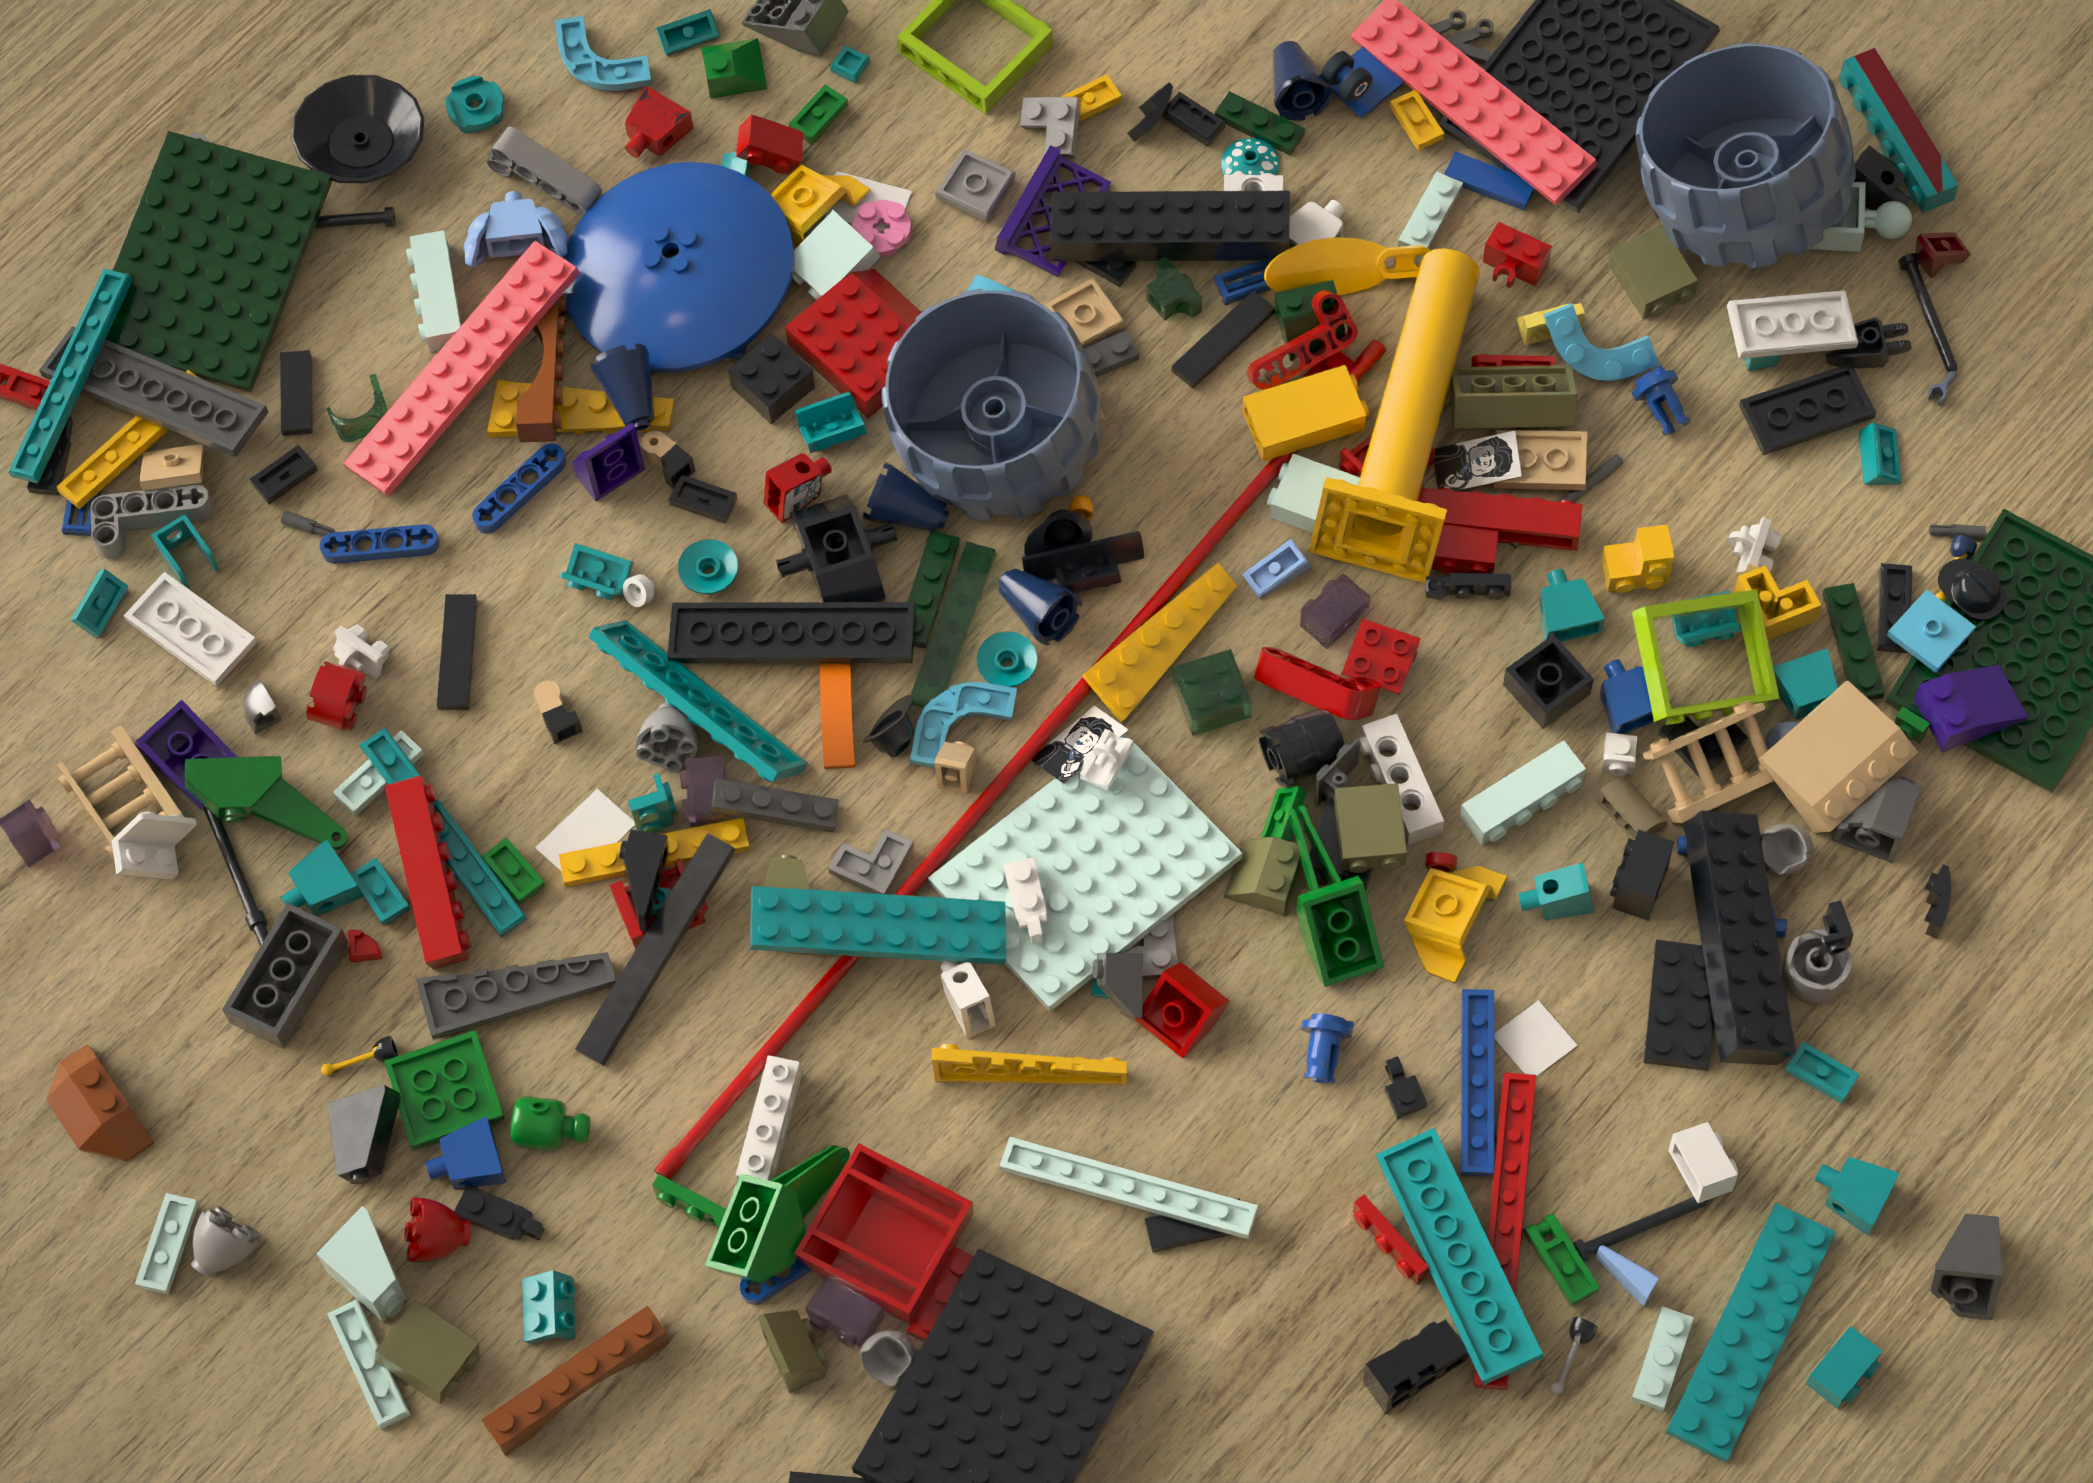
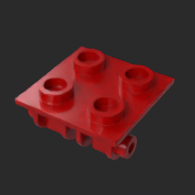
M1362 618L1341 675L1349 678L1360 676L1373 679L1381 684V689L1400 695L1410 666L1416 659L1417 648L1421 638Z

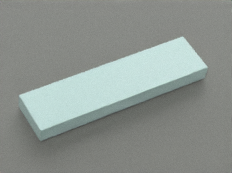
M356 1299L327 1313L380 1430L411 1416L392 1373L376 1362L375 1350L379 1345L359 1301Z

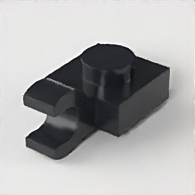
M1398 1056L1386 1060L1387 1065H1385V1069L1392 1084L1385 1086L1384 1090L1396 1118L1398 1119L1427 1108L1426 1099L1416 1076L1405 1077Z

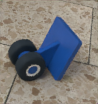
M1361 47L1351 56L1346 51L1337 52L1326 62L1321 72V75L1330 85L1331 91L1360 118L1367 115L1402 87L1403 84L1400 78L1364 47Z

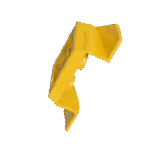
M801 164L770 195L785 215L795 250L805 240L803 234L839 199L854 207L871 189L850 175H820Z
M1482 866L1470 867L1450 873L1433 868L1429 869L1404 919L1427 973L1456 983L1467 961L1462 945L1485 899L1497 900L1508 878L1507 875Z

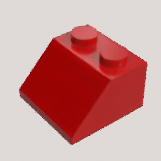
M1180 962L1163 971L1142 1006V1018H1135L1134 1020L1183 1059L1216 1024L1230 1000Z

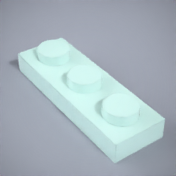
M1436 171L1398 239V246L1422 245L1429 249L1458 198L1463 182Z
M402 730L393 737L412 764L424 755L423 750ZM368 760L336 788L333 794L356 817L385 790L387 783L370 760Z
M168 1193L165 1194L135 1282L137 1288L169 1295L199 1206L197 1200Z
M1662 1306L1631 1399L1632 1401L1660 1411L1664 1410L1694 1317Z

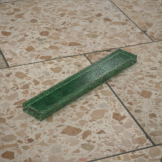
M966 542L911 695L914 697L913 706L925 708L932 699L947 690L996 556V549Z

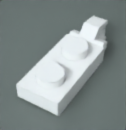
M1034 857L1003 864L1017 925H1019L1020 929L1028 928L1031 944L1043 942L1040 924L1048 923V915Z

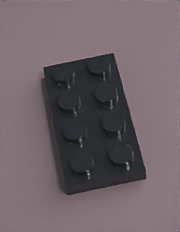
M1852 363L1741 399L1739 407L1762 455L1874 419L1876 411Z
M1656 940L1643 1063L1708 1071L1713 1013L1702 945Z

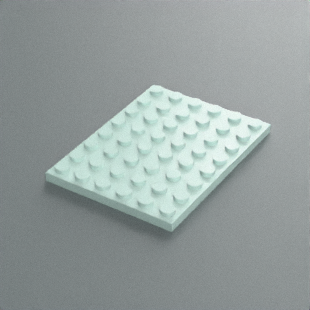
M1125 733L1121 736L1122 738L1130 739ZM1135 743L1109 790H1102L1091 785L1090 782L1080 779L1082 769L1064 784L1055 778L928 877L930 885L943 898L1006 901L1005 965L1049 1012L1093 978L1092 967L1093 961L1097 959V953L1126 952L1150 933L1152 928L1161 921H1165L1243 858L1242 852ZM1034 857L1047 910L1048 923L1040 924L1044 941L1031 944L1028 928L1020 929L1016 923L1003 864Z

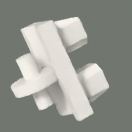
M1763 517L1760 524L1752 525L1750 528L1742 526L1740 532H1732L1729 535L1728 543L1734 547L1733 554L1741 556L1736 574L1742 575L1765 565L1769 572L1771 571L1773 559L1761 553L1763 549L1772 553L1779 546L1782 535L1770 528L1772 520Z
M358 624L348 630L343 626L335 630L337 640L333 651H335L334 656L340 659L338 665L359 671L362 670L373 679H377L381 675L382 664L389 658V646L381 640L376 641L372 646L367 644L368 634Z
M1105 729L1082 769L1080 779L1090 782L1091 785L1102 790H1109L1134 745L1133 740L1119 737L1110 730Z

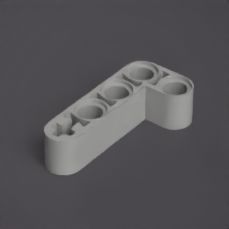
M507 127L490 150L487 164L495 173L508 177L512 171L578 215L583 216L602 193L601 187L595 181L513 127Z
M199 484L98 496L93 500L90 508L92 540L103 558L115 559L121 556L125 550V531L163 527L184 514L191 523L203 522L211 518L214 513V506L206 488ZM173 504L170 508L163 509L166 505ZM142 508L139 512L132 513L135 509ZM112 511L110 515L103 516L106 512ZM113 538L112 541L108 543H103L105 540Z

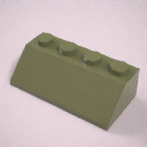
M1571 365L1454 367L1451 377L1454 428H1461L1463 430H1474L1476 428L1502 430L1506 427H1521L1523 429L1553 427L1563 429L1567 426H1576L1577 391Z

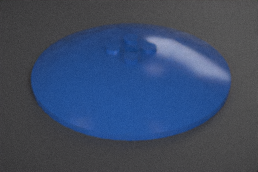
M682 162L666 164L637 173L621 181L597 199L574 229L567 245V254L563 259L576 266L580 274L564 292L567 294V310L583 338L601 354L618 346L625 345L627 350L635 349L634 344L646 345L650 356L651 372L688 371L721 361L755 339L772 321L785 300L794 270V244L785 215L773 197L760 184L748 176L724 166L710 163ZM670 249L679 250V253L673 258L664 257Z

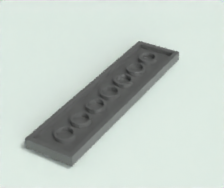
M71 327L39 369L42 377L48 380L52 379L76 327ZM108 340L104 341L80 392L234 457L239 454L269 413L266 405Z

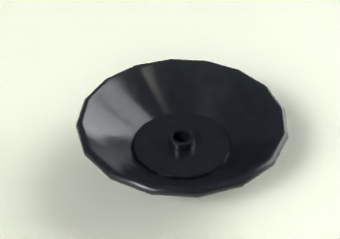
M348 75L324 83L305 97L293 117L291 140L299 160L310 170L330 175L331 180L337 183L366 184L391 176L411 161L423 141L425 118L417 99L400 83L378 75Z

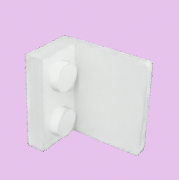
M150 811L138 814L112 840L116 875L174 879L179 874L175 845L197 826L196 819L186 818L181 814L170 816L156 815V813Z

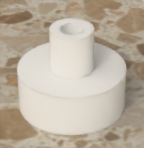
M637 574L625 580L623 594L629 604L640 607L652 601L655 584L652 580H649L642 574Z

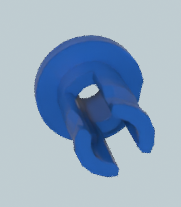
M1660 365L1655 370L1640 377L1635 382L1637 388L1631 394L1635 401L1646 400L1655 419L1662 425L1664 436H1667L1676 431L1661 402L1667 401L1679 425L1687 426L1691 421L1689 417L1685 416L1683 406L1672 387L1678 380L1677 374L1674 370L1665 371Z
M1314 1013L1311 1015V1019L1302 1021L1301 1030L1310 1034L1306 1058L1308 1067L1307 1073H1304V1078H1313L1312 1081L1318 1083H1335L1333 1076L1338 1065L1341 1039L1352 1038L1353 1021H1348L1335 1015Z

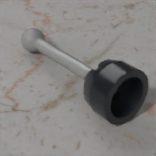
M1576 1316L1572 1319L1569 1335L1574 1343L1557 1382L1551 1386V1391L1555 1395H1561L1564 1392L1563 1383L1579 1346L1589 1343L1596 1334L1598 1326L1586 1319Z

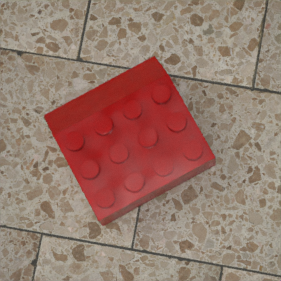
M875 269L850 272L785 326L787 343L840 394L851 392L856 409L869 419L883 407L881 392L886 386L888 356L895 342L900 341L904 333L916 321L915 318L922 312Z
M858 1143L794 1252V1256L824 1280L910 1324L950 1252L957 1244L974 1214L973 1202Z

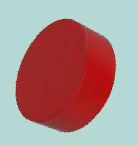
M1446 852L1427 853L1425 867L1428 870L1433 868L1445 872H1453L1457 868V856Z

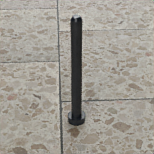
M385 207L384 212L319 216L315 228L385 223L387 228L395 227L394 207Z
M1917 253L1904 255L1898 260L1901 270L1907 271L1945 369L1948 372L1956 371L1958 365L1918 268L1920 264L1919 256Z
M1692 1197L1585 1243L1582 1239L1572 1243L1582 1260L1586 1262L1590 1260V1254L1597 1252L1601 1245L1606 1247L1612 1246L1706 1206L1708 1200L1697 1203L1695 1197Z

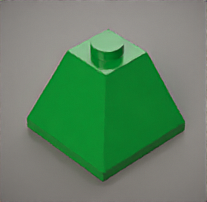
M758 38L701 47L710 99L767 89Z

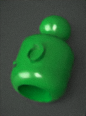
M524 1096L515 1102L510 1129L511 1140L515 1145L522 1148L547 1151L558 1149L563 1142V1138L571 1139L577 1144H584L588 1142L591 1117L584 1113H579L575 1116L567 1115L566 1105L560 1100Z

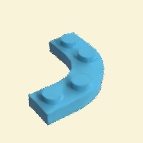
M583 16L555 20L562 61L567 70L577 80L587 86L606 91H620L652 86L647 55L619 60L602 58L597 56L588 45Z
M1571 303L1543 315L1560 356L1568 365H1571L1574 370L1584 376L1604 381L1620 380L1659 365L1648 335L1622 346L1606 349L1596 347L1587 340L1574 306Z
M966 682L949 687L948 690L932 699L923 709L916 725L909 763L935 768V758L945 742L949 728L959 719L967 716L981 715L1011 721L1017 688L984 682Z

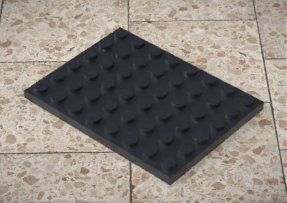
M1535 0L1482 69L1596 159L1598 165L1561 201L1562 204L1579 213L1635 142L1637 122L1639 117L1642 116L1646 103L1649 100L1648 96L1661 80H1664L1674 70L1682 66L1684 62L1704 53L1719 34L1720 29L1715 23L1675 0ZM1446 116L1438 123L1446 134L1518 176Z
M978 1248L855 1461L852 1471L873 1483H1074L1154 1337V1331Z

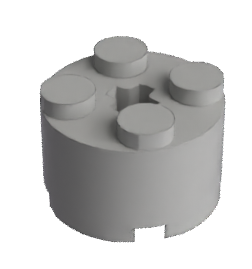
M1811 930L1810 933L1795 938L1789 947L1783 965L1785 988L1801 1000L1811 1003L1826 1004L1831 1002L1843 990L1852 968V956L1848 949L1836 955H1830L1829 952L1819 954L1817 947L1820 938L1828 935L1826 930Z

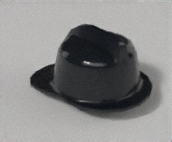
M1067 509L1054 511L1046 518L1045 522L1027 536L1024 544V554L1028 556L1090 542L1092 539V526L1077 511L1073 512Z
M1963 558L1955 559L1946 563L1939 571L1938 584L1940 590L1971 618L1979 620L1991 619L2004 608L2006 595L1995 573L1975 561Z
M907 695L893 703L880 716L871 732L863 739V743L870 741L880 752L887 753L892 758L902 753L909 745L910 738L914 734L913 726L907 714L914 702V697Z

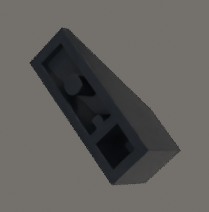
M631 829L628 840H623L621 843L619 858L624 860L625 873L640 931L646 932L669 856L668 836Z

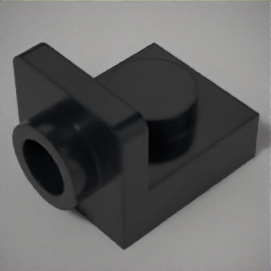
M1840 900L1829 903L1826 915L1823 916L1824 927L1828 935L1820 938L1817 947L1819 954L1829 952L1830 955H1836L1846 951L1851 945L1854 934L1843 903Z

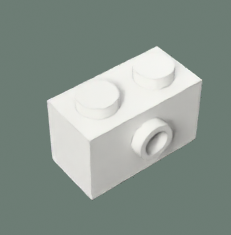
M1708 1122L1673 1134L1668 1151L1697 1203L1733 1191L1738 1177V1168L1732 1158L1729 1159L1726 1155L1720 1135L1717 1132H1713Z

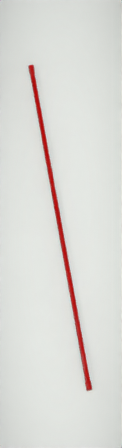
M1373 339L1348 370L1349 375L1353 374L1358 382L1386 352L1385 346L1378 340ZM1298 451L1272 458L1093 665L1166 605L1280 473L1282 465L1288 463L1292 455ZM1083 677L894 895L914 896L924 885L928 877L937 870L1089 694L1092 688ZM840 956L678 1145L672 1148L655 1167L654 1171L657 1175L660 1174L669 1180L672 1179L685 1164L688 1156L764 1070L768 1055L774 1057L861 956Z

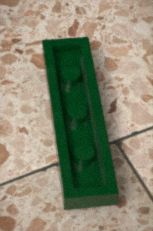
M930 531L907 601L915 602L916 605L914 646L925 649L927 647L960 545V537Z
M1851 583L1824 588L1822 594L1846 681L1852 683L1869 700L1883 698L1885 692L1855 584Z

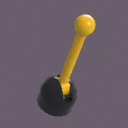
M391 1035L381 1038L374 1044L372 1052L333 1065L326 1063L321 1067V1072L325 1076H330L335 1070L371 1058L384 1063L385 1060L398 1056L395 1042Z

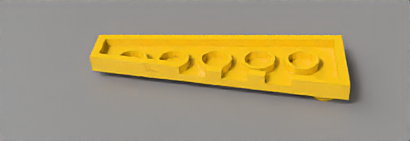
M498 380L487 429L488 437H519L516 427L517 400L529 389L532 383ZM562 387L563 405H558V411H561L562 428L557 429V432H573L574 435L585 434V431L617 433L626 427L604 391ZM653 397L655 419L650 423L651 426L637 432L653 430L670 431L675 408L674 399Z
M1219 563L1211 567L1082 675L1119 722H1122L1129 716L1237 587V584Z
M943 1044L940 1048H932V1066L935 1082L1127 1085V1061H1121L1113 1057L1099 1060L1084 1057L1071 1058L960 1050L954 1044Z

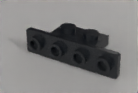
M1136 531L1023 556L1021 560L1024 572L1045 580L1056 578L1058 585L1073 590L1075 593H1080L1085 590L1121 583L1117 564L1143 559L1144 549L1141 533Z

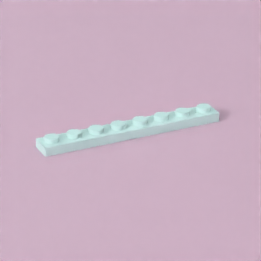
M1009 1137L1000 1163L1001 1171L1245 1239L1250 1237L1258 1212V1205L1013 1137Z

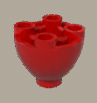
M420 1197L411 1198L410 1216H413L412 1222H406L404 1229V1241L410 1242L407 1247V1262L425 1263L436 1261L453 1253L460 1246L467 1247L469 1245L471 1234L470 1221L462 1220L451 1208L438 1201Z

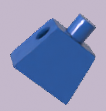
M1620 659L1607 663L1604 666V670L1609 679L1602 682L1600 697L1612 733L1627 734L1653 723L1654 718L1643 667L1638 666L1626 671Z
M483 1117L442 1137L439 1142L443 1156L425 1161L430 1180L449 1175L455 1190L465 1189L467 1184L476 1188L507 1182L492 1128L487 1117Z

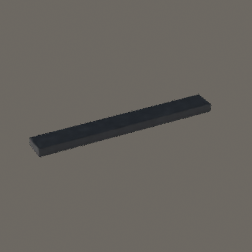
M709 833L706 834L576 1046L575 1050L602 1066L606 1064L735 853L736 849Z

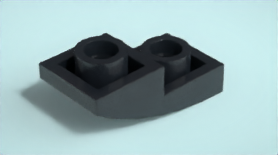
M1944 864L1938 874L1931 873L1925 886V890L1930 892L1926 903L1931 905L1924 919L1925 922L1930 923L1925 934L1935 939L1938 938L1946 919L1951 898L1949 867Z

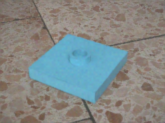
M1926 589L1891 627L1887 636L1937 673L1974 632L1976 626Z

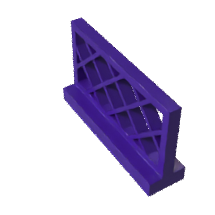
M1050 145L998 235L994 250L1003 255L1009 252L1059 277L1067 261H1060L1057 266L1047 262L1043 253L1051 251V245L1041 247L1037 238L1038 234L1051 231L1050 212L1052 205L1047 206L1044 198L1045 193L1056 190L1063 192L1064 188L1077 186L1079 192H1085L1082 184L1089 182L1100 186L1099 192H1107L1111 181L1060 156L1061 150ZM1063 167L1071 171L1074 180L1060 183L1057 175L1059 168ZM1044 213L1048 225L1034 229L1031 221L1032 216ZM1031 236L1035 248L1024 250L1016 246L1019 239Z

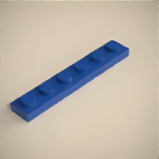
M1462 989L1461 1176H1494V990Z

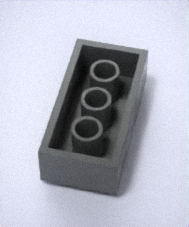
M287 903L222 1008L229 1023L284 1049L348 944L342 928Z

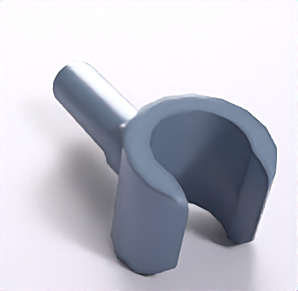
M1950 371L1942 383L1930 387L1927 396L1928 400L1932 394L1939 393L1942 397L1939 399L1938 405L1944 404L1948 386L1956 377V371Z

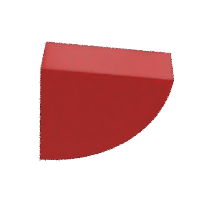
M348 930L349 959L351 963L383 959L381 950L372 937L360 930Z

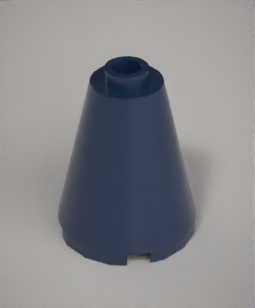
M1286 41L1279 44L1273 51L1274 104L1280 116L1293 121L1306 120L1305 116L1314 113V116H1317L1328 107L1331 101L1330 85L1297 42Z
M634 344L635 349L627 350L625 345L618 346L595 357L596 364L591 363L590 367L624 425L628 426L633 423L636 431H642L651 426L650 423L655 419L649 352L646 345Z
M885 462L883 468L888 470L886 476L883 474L879 475L867 504L868 507L872 508L871 513L867 514L864 512L862 518L886 524L892 522L893 525L928 531H936L937 527L944 528L950 511L945 510L947 503L937 500L923 489L920 484L893 465Z
M1019 569L1006 571L999 579V593L1041 644L1048 646L1050 645L1049 641H1061L1077 623L1080 615L1076 611L1078 605L1082 607V600L1080 595L1073 590Z

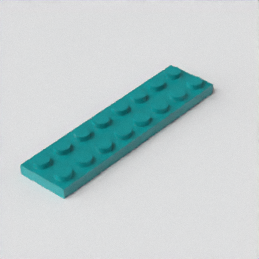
M627 620L593 627L588 638L597 644L596 646L601 652L614 657L619 661V665L624 670L638 676L644 686L661 694L668 705L680 709L688 716L691 723L708 731L715 742L727 746L734 752V756L738 760L748 763L755 768L761 778L775 782L804 772L808 765L807 761L683 664L676 661H668V653Z
M752 886L750 950L1004 965L1006 962V901Z
M1435 1128L1375 1154L1483 1385L1543 1359L1544 1356Z
M1775 1203L1666 1430V1434L1727 1463L1836 1231Z

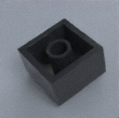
M773 333L728 369L731 387L770 424L774 423L815 388L813 370Z
M1553 634L1505 669L1503 685L1540 727L1544 729L1591 694L1594 678Z
M1639 829L1635 840L1628 839L1621 865L1618 866L1610 896L1615 897L1613 909L1649 921L1669 866L1675 844L1674 841Z

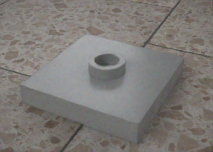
M963 149L935 192V197L987 222L1014 180L1015 172L969 150Z

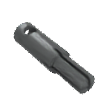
M285 511L281 518L282 524L311 534L316 533L325 536L335 532V529L289 511Z
M1931 524L1929 534L1950 536V538H1954L1956 535H1963L1971 539L1985 540L1986 526Z

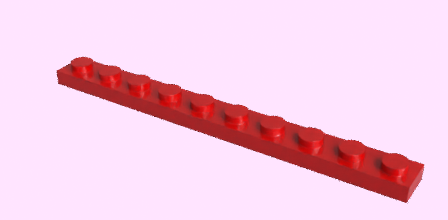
M1504 1073L1488 1240L1515 1297H1517L1537 1077L1532 1074ZM1475 1368L1474 1388L1508 1390L1509 1374L1483 1385Z

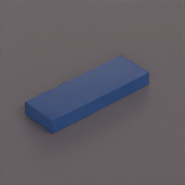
M1456 151L1444 173L1448 177L1463 182V187L1524 211L1535 191L1531 185L1513 173Z

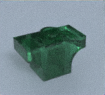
M1166 256L1156 262V279L1146 285L1147 302L1164 321L1178 313L1187 314L1192 318L1201 313L1202 296L1194 289L1189 276L1185 273L1181 274Z

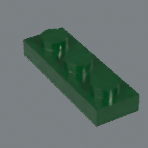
M1230 91L1215 111V115L1224 120L1226 125L1255 139L1263 140L1273 148L1291 156L1305 135L1304 127Z

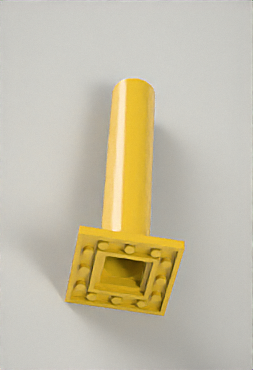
M1443 248L1426 253L1422 259L1359 483L1354 485L1342 479L1326 477L1309 553L1426 583V576H1429L1447 509L1440 508L1432 503L1417 502L1480 276L1479 266L1467 254Z

